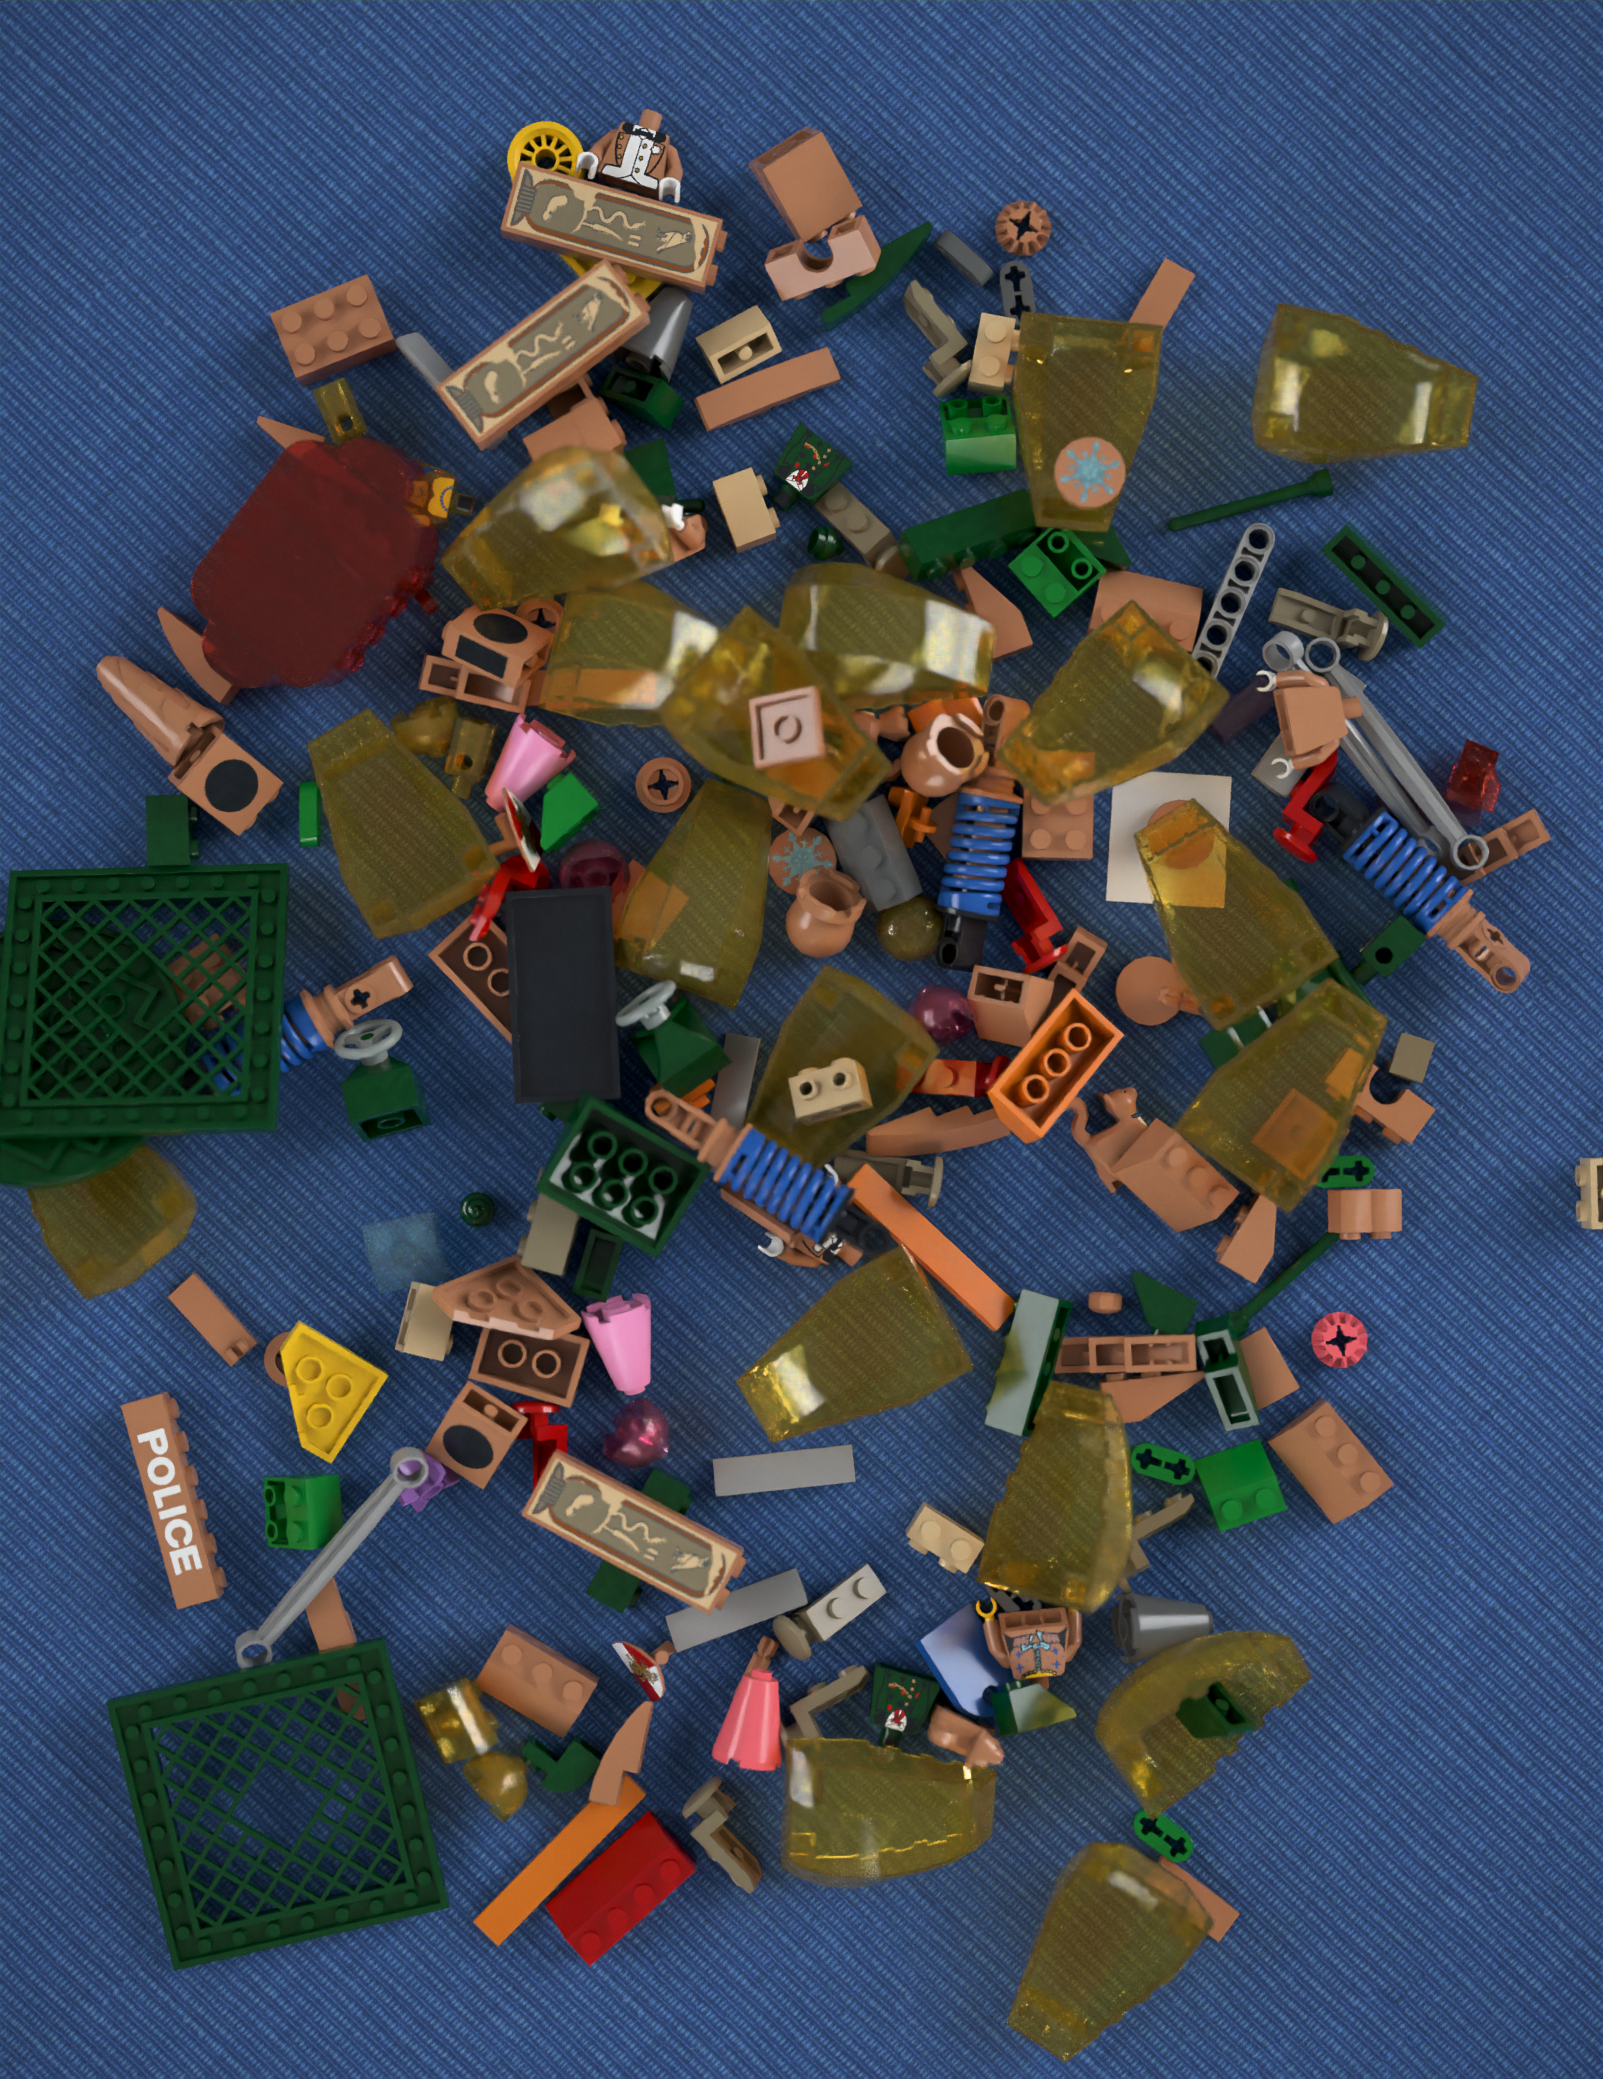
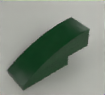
M593 1223L572 1293L606 1303L625 1244L624 1239Z
M1230 1315L1196 1322L1195 1342L1205 1365L1204 1376L1226 1432L1259 1425L1260 1417L1253 1387Z

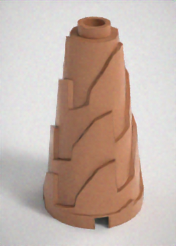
M116 655L113 657L106 656L97 665L96 672L98 674L96 678L102 683V687L112 696L114 703L133 721L136 729L155 747L157 752L173 769H175L211 724L223 732L225 722L222 719L224 718L217 712L204 707L177 687L173 689L148 671H143L125 657Z

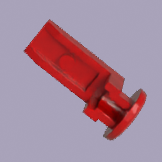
M1338 749L1323 763L1310 767L1313 772L1306 781L1300 779L1290 792L1289 797L1292 800L1282 812V821L1291 826L1290 830L1287 832L1276 827L1273 831L1274 839L1282 848L1297 859L1309 864H1313L1318 859L1317 855L1311 850V847L1323 834L1321 829L1323 824L1307 813L1309 802L1335 775Z
M522 854L510 856L503 863H500L491 884L485 882L480 891L477 902L482 903V906L476 904L468 923L474 925L469 937L470 940L476 942L486 936L500 903L505 904L506 891L548 889L550 883L549 871L540 860L535 871L532 873Z
M1018 857L1004 866L1007 869V875L1004 878L998 879L1004 881L1005 886L999 892L1025 936L1011 943L1017 955H1021L1027 965L1021 971L1026 975H1031L1059 960L1068 951L1067 944H1064L1055 949L1049 937L1062 930L1063 927L1022 859Z
M998 1055L993 1063L899 1057L897 1092L989 1098L987 1091L1012 1061L1004 1055Z
M525 1400L509 1405V1407L528 1418L516 1439L532 1438L533 1491L556 1449L567 1453V1424L549 1423V1413L561 1411L560 1405L544 1400Z

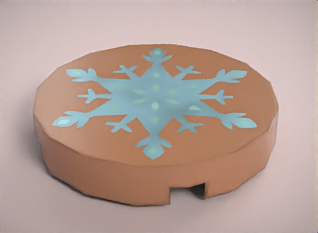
M1083 437L1070 442L1060 452L1054 466V482L1062 497L1067 503L1080 509L1095 510L1108 504L1118 496L1125 481V464L1120 452L1111 443L1096 437Z
M807 828L801 837L790 829L777 836L769 849L767 859L770 876L777 887L795 896L803 873L816 868V874L823 873L829 875L831 869H836L837 863L835 849L827 836L813 828Z

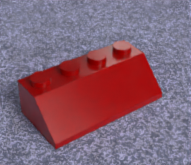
M649 1809L550 1899L545 1906L565 1940L590 1967L694 1873L696 1861Z

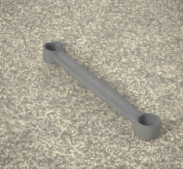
M1281 631L1264 645L1262 651L1263 658L1271 669L1277 672L1305 670L1312 673L1301 660L1304 648L1302 642L1295 634ZM1276 644L1283 646L1287 650L1290 659L1283 657L1279 653ZM1350 719L1346 720L1348 733L1346 736L1339 738V745L1409 834L1417 840L1415 849L1419 846L1424 847L1427 850L1425 858L1430 855L1434 856L1437 859V864H1439L1450 853L1452 846L1435 826L1427 825ZM1424 839L1434 843L1439 853L1430 850L1425 844Z
M1325 637L1316 638L1311 641L1304 651L1303 662L1313 674L1323 675L1330 686H1338L1341 699L1354 696L1359 698L1362 706L1361 717L1353 718L1417 805L1452 846L1450 849L1452 864L1464 872L1474 871L1484 865L1489 853L1487 844L1479 836L1467 835L1412 755L1369 699L1338 663L1340 660L1338 645L1333 640ZM1322 644L1331 649L1334 656L1331 666L1318 668L1310 662L1308 654L1313 646ZM1471 841L1480 847L1482 856L1477 865L1466 866L1459 861L1457 850L1461 843Z
M403 1447L392 1455L390 1460L392 1473L320 1552L258 1630L246 1631L237 1638L235 1653L241 1668L271 1662V1645L348 1560L405 1488L418 1487L426 1480L428 1466L423 1453L419 1449ZM417 1460L421 1463L420 1468L411 1475H402L397 1472L398 1467L405 1461ZM252 1644H260L266 1648L261 1655L253 1658L245 1657L241 1654L247 1646Z

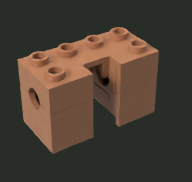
M587 372L544 403L555 421L522 439L528 449L531 460L553 498L610 467L613 456L623 453V447L628 445L625 440L626 436L617 420L609 421L607 416L610 415V412L601 396L596 398L592 394L589 386L593 385Z

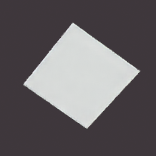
M1114 769L1106 901L1224 908L1232 777ZM1179 799L1194 801L1204 807L1213 818L1216 828L1215 846L1208 858L1197 866L1186 869L1169 868L1159 862L1149 851L1145 837L1147 823L1153 813L1164 803Z

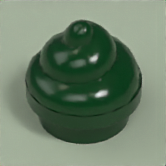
M824 526L823 528L815 527L808 541L807 551L809 554L814 555L816 560L825 561L826 559H832L835 555H841L845 548L836 530Z
M471 1193L460 1204L461 1218L471 1227H483L490 1223L494 1217L495 1205L492 1199L484 1193Z

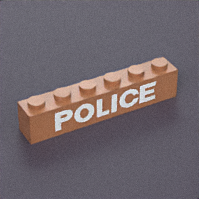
M166 1391L127 1402L121 1405L177 1610L217 1599L224 1594L223 1588L227 1586L223 1568L217 1567L214 1554L217 1553V1545L214 1535L207 1533L204 1520L208 1519L207 1508L204 1500H198L195 1486L198 1485V1476L193 1465L189 1466L185 1452L189 1451V1444L185 1432H179L176 1418L180 1417L177 1401L174 1397L170 1398L169 1392Z

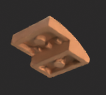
M1264 1326L1239 1339L1258 1410L1300 1388Z

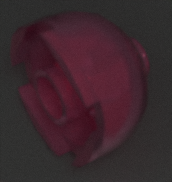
M588 838L578 841L569 847L563 855L558 869L561 889L611 886L612 904L615 902L614 897L621 890L624 894L628 889L631 877L628 864L623 855L613 844L601 839Z
M929 985L918 992V997L914 999L908 1008L906 1026L914 1046L919 1050H930L929 1043L940 1040L939 1043L942 1047L960 1039L974 1028L971 1021L975 1020L978 1022L979 1018L965 994L958 989Z
M642 1397V1400L635 1398L616 1416L613 1424L619 1426L613 1436L607 1433L603 1444L604 1456L630 1469L643 1468L652 1464L655 1460L660 1461L668 1452L670 1434L668 1420L664 1412L654 1403Z

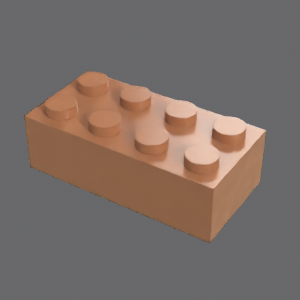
M470 915L434 948L428 956L512 1044L507 934L492 919L485 937L476 942L470 940L469 937L474 925L468 923Z

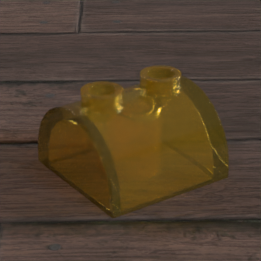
M467 1676L448 1682L413 1702L445 1765L480 1755L499 1741L495 1730L498 1728V1722L491 1712L484 1711L479 1701L482 1697L481 1688L477 1682L469 1680Z

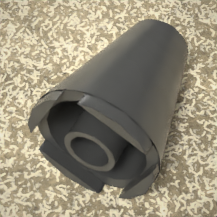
M676 286L664 288L648 304L651 308L647 312L650 324L610 353L611 360L615 364L620 360L627 368L663 379L668 384L672 378L693 310V303L688 292Z
M1119 1592L1115 1596V1599L1121 1600L1119 1607L1112 1608L1113 1638L1115 1647L1123 1648L1125 1655L1119 1657L1125 1664L1135 1663L1207 1639L1209 1632L1213 1630L1212 1614L1206 1610L1203 1604L1131 1592Z

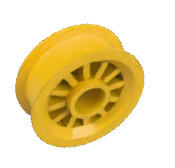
M541 121L524 127L513 138L508 149L507 164L512 182L514 181L519 162L537 166L539 160L544 157H551L556 161L555 165L548 170L584 179L585 168L575 172L578 156L583 153L578 138L568 128L555 122ZM547 140H552L550 146H547ZM542 141V146L538 147L536 142ZM559 143L563 146L557 150ZM531 147L534 152H530L527 149Z

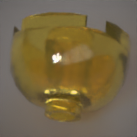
M443 695L413 705L415 709L408 716H406L403 710L390 719L389 725L392 732L403 748L416 755L429 754L430 758H436L449 752L448 745L452 743L458 718H461L455 698ZM459 726V729H458V733H457V735H456V738H457V736H458V734H459V732H460V730H461V726Z
M918 894L908 901L881 910L876 921V936L882 949L893 958L903 962H917L931 956L936 951L944 918L941 912L934 909L936 903L929 897Z
M488 1750L479 1753L462 1765V1768H464L463 1774L469 1785L481 1801L484 1799L492 1806L488 1810L502 1823L506 1822L523 1806L528 1796V1783L524 1775L529 1771L517 1755L510 1758L502 1751Z

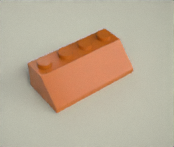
M1074 988L1068 991L987 1091L1000 1121L1025 1144L1039 1140L1045 1135L1124 1036L1120 1030Z

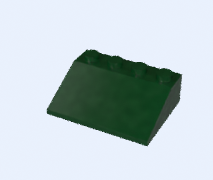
M584 1090L566 1120L535 1186V1190L657 1258L712 1166L708 1162H699L697 1160L698 1154Z

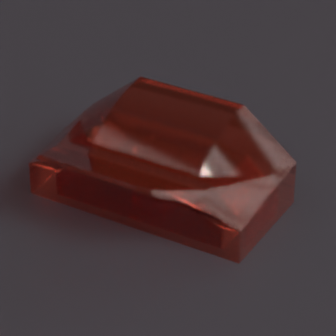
M1467 739L1453 765L1444 792L1445 798L1470 808L1482 809L1493 814L1501 789V784L1495 770L1499 752Z

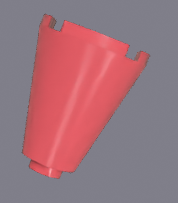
M752 1668L751 1673L743 1674L713 1746L711 1756L714 1759L728 1764L729 1758H732V1760L739 1762L740 1768L773 1771L776 1770V1767L781 1768L782 1746L779 1737L778 1680L772 1677V1671Z

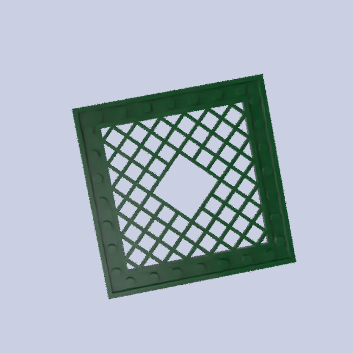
M288 863L10 871L0 987V1139L277 1132L290 867ZM243 902H251V908ZM209 903L223 904L215 910ZM236 903L246 914L234 925H231L221 915ZM154 904L146 912L139 906ZM174 904L188 905L180 911ZM201 904L211 915L200 925L196 926L186 916ZM119 905L111 913L104 907ZM131 905L141 917L126 928L117 917ZM166 905L176 916L165 926L161 927L151 917ZM84 906V907H83L79 912H77V913H75L72 909L69 908V907ZM97 907L106 918L91 929L82 918L93 908ZM62 908L72 918L56 930L47 919ZM217 919L227 931L215 942H212L203 931ZM182 920L192 932L178 943L168 932ZM250 920L249 941H247L238 930ZM147 921L158 932L143 944L133 933ZM78 923L88 934L73 946L63 935ZM110 923H113L123 933L108 945L98 934ZM45 926L53 935L43 943ZM234 935L244 946L234 956L229 958L219 947ZM199 936L209 947L194 959L184 948ZM164 937L174 948L159 960L149 949ZM129 938L139 949L124 961L114 950ZM94 939L104 950L89 962L79 951ZM59 940L69 951L54 963L44 952ZM215 952L226 963L211 975L201 964ZM180 953L191 964L176 976L166 965ZM248 953L246 974L236 963ZM146 954L188 997L136 1043L93 1000L140 957ZM111 955L120 966L106 978L95 967ZM76 956L85 967L71 979L60 968ZM43 959L50 968L41 975V962ZM232 968L242 979L228 991L217 980ZM197 969L207 980L192 992L182 981ZM92 972L102 982L87 995L77 984ZM57 973L67 983L52 996L42 984ZM214 985L224 996L209 1008L199 997ZM246 986L244 1007L234 996ZM73 988L83 999L68 1012L58 1001ZM40 991L48 1000L38 1008ZM230 1001L241 1012L226 1024L215 1013ZM195 1002L205 1013L190 1025L180 1014ZM89 1004L99 1016L85 1028L74 1017ZM54 1005L64 1017L49 1029L39 1018ZM212 1018L222 1029L207 1041L197 1030ZM245 1018L244 1039L242 1040L232 1029ZM177 1019L187 1030L174 1042H171L161 1031L173 1020ZM106 1021L116 1032L101 1044L91 1033ZM68 1022H71L80 1033L66 1045L55 1034ZM38 1025L45 1034L35 1042L36 1026ZM228 1034L239 1045L224 1058L214 1046ZM193 1035L204 1046L191 1058H188L178 1047ZM158 1036L168 1047L153 1060L143 1048ZM87 1037L97 1049L82 1061L72 1050ZM120 1037H123L132 1048L122 1058L117 1060L107 1049ZM52 1039L62 1049L46 1062L36 1051ZM210 1051L220 1063L205 1075L195 1063ZM174 1052L185 1063L170 1076L160 1064ZM243 1052L241 1074L230 1063ZM139 1053L149 1064L134 1077L124 1065ZM68 1054L78 1066L63 1078L53 1067ZM104 1054L114 1065L99 1078L89 1066ZM35 1058L43 1067L33 1075ZM226 1067L237 1079L222 1091L211 1080ZM191 1068L201 1080L186 1092L176 1081ZM155 1069L166 1080L151 1093L140 1082ZM120 1070L130 1082L115 1094L105 1082ZM85 1071L95 1082L80 1095L70 1083ZM50 1072L60 1083L44 1096L34 1084L46 1073ZM172 1085L182 1096L160 1095ZM206 1085L218 1094L195 1096ZM241 1085V1094L231 1095ZM101 1087L111 1098L89 1097ZM134 1087H137L147 1097L125 1096ZM66 1088L76 1099L53 1098ZM31 1091H32L39 1099L31 1100Z
M385 1636L110 1698L106 1702L174 1971L449 1908L450 1900ZM357 1682L359 1691L347 1684ZM335 1687L327 1701L313 1693V1691ZM340 1689L357 1698L349 1713L331 1704ZM300 1695L293 1708L278 1701V1699ZM306 1697L322 1706L314 1722L297 1712ZM266 1702L258 1717L243 1708ZM361 1703H363L368 1725L353 1717ZM271 1705L288 1714L280 1729L262 1720ZM232 1710L224 1724L208 1716ZM327 1710L344 1719L336 1734L318 1725ZM236 1713L253 1722L245 1737L228 1728ZM197 1718L189 1732L174 1724ZM292 1718L309 1727L301 1742L284 1733ZM201 1721L219 1730L210 1745L193 1735ZM348 1723L366 1732L357 1747L340 1738ZM162 1726L161 1730L155 1737L153 1728ZM258 1726L275 1735L266 1750L249 1740ZM167 1728L184 1738L176 1753L158 1743ZM314 1731L331 1740L322 1755L305 1745ZM223 1733L241 1743L232 1758L215 1749ZM370 1736L376 1759L361 1750ZM279 1739L296 1748L288 1763L271 1754ZM188 1742L206 1751L197 1766L180 1756ZM335 1744L352 1753L343 1768L327 1759ZM245 1746L262 1756L253 1771L236 1761ZM301 1751L318 1761L309 1776L292 1766ZM159 1752L171 1759L164 1772ZM210 1754L227 1764L219 1778L201 1769ZM357 1756L374 1766L365 1781L348 1771ZM266 1759L326 1794L291 1850L232 1816L233 1811ZM176 1762L193 1772L184 1786L167 1777ZM322 1764L339 1774L331 1788L314 1779ZM232 1767L249 1777L240 1791L223 1782ZM378 1769L384 1792L369 1784ZM197 1775L214 1784L206 1799L189 1790ZM344 1777L360 1786L352 1801L335 1792ZM167 1786L179 1792L173 1804L171 1803ZM218 1788L235 1797L227 1812L210 1803ZM365 1790L382 1799L373 1814L357 1805ZM184 1796L201 1805L193 1820L176 1811ZM330 1798L347 1807L339 1822L322 1813ZM386 1803L392 1825L378 1818ZM205 1809L223 1818L214 1833L197 1823ZM352 1810L369 1820L360 1835L343 1825ZM176 1819L188 1826L181 1839ZM317 1819L334 1828L326 1842L309 1833ZM227 1821L244 1831L236 1845L218 1836ZM373 1824L390 1833L382 1847L365 1838ZM192 1830L209 1838L201 1853L184 1844ZM339 1831L355 1840L347 1855L330 1846ZM249 1834L265 1843L257 1858L240 1849ZM394 1837L396 1838L401 1859L386 1851ZM304 1839L321 1848L313 1863L296 1854ZM214 1842L231 1852L222 1866L206 1857ZM360 1844L377 1853L368 1868L352 1859ZM270 1847L286 1856L278 1871L262 1862ZM326 1852L343 1861L334 1876L317 1866ZM184 1853L196 1859L190 1871H188ZM235 1855L252 1864L244 1879L227 1869ZM381 1857L398 1866L390 1880L373 1871ZM291 1860L308 1869L300 1883L283 1874ZM201 1863L218 1872L210 1886L192 1877ZM347 1864L364 1874L356 1888L339 1879ZM256 1868L274 1877L266 1891L248 1882ZM404 1870L405 1879L397 1880L401 1872ZM312 1873L329 1882L321 1896L304 1887ZM222 1876L239 1885L231 1899L214 1890ZM368 1878L379 1883L378 1885L362 1888ZM278 1880L295 1890L287 1904L270 1895ZM334 1885L345 1891L328 1896ZM192 1886L205 1893L198 1905ZM244 1888L260 1897L252 1912L235 1903ZM300 1893L311 1899L293 1904ZM209 1896L226 1905L218 1920L201 1911ZM265 1901L277 1907L259 1912ZM231 1909L242 1915L225 1919ZM201 1919L207 1922V1924L202 1925Z

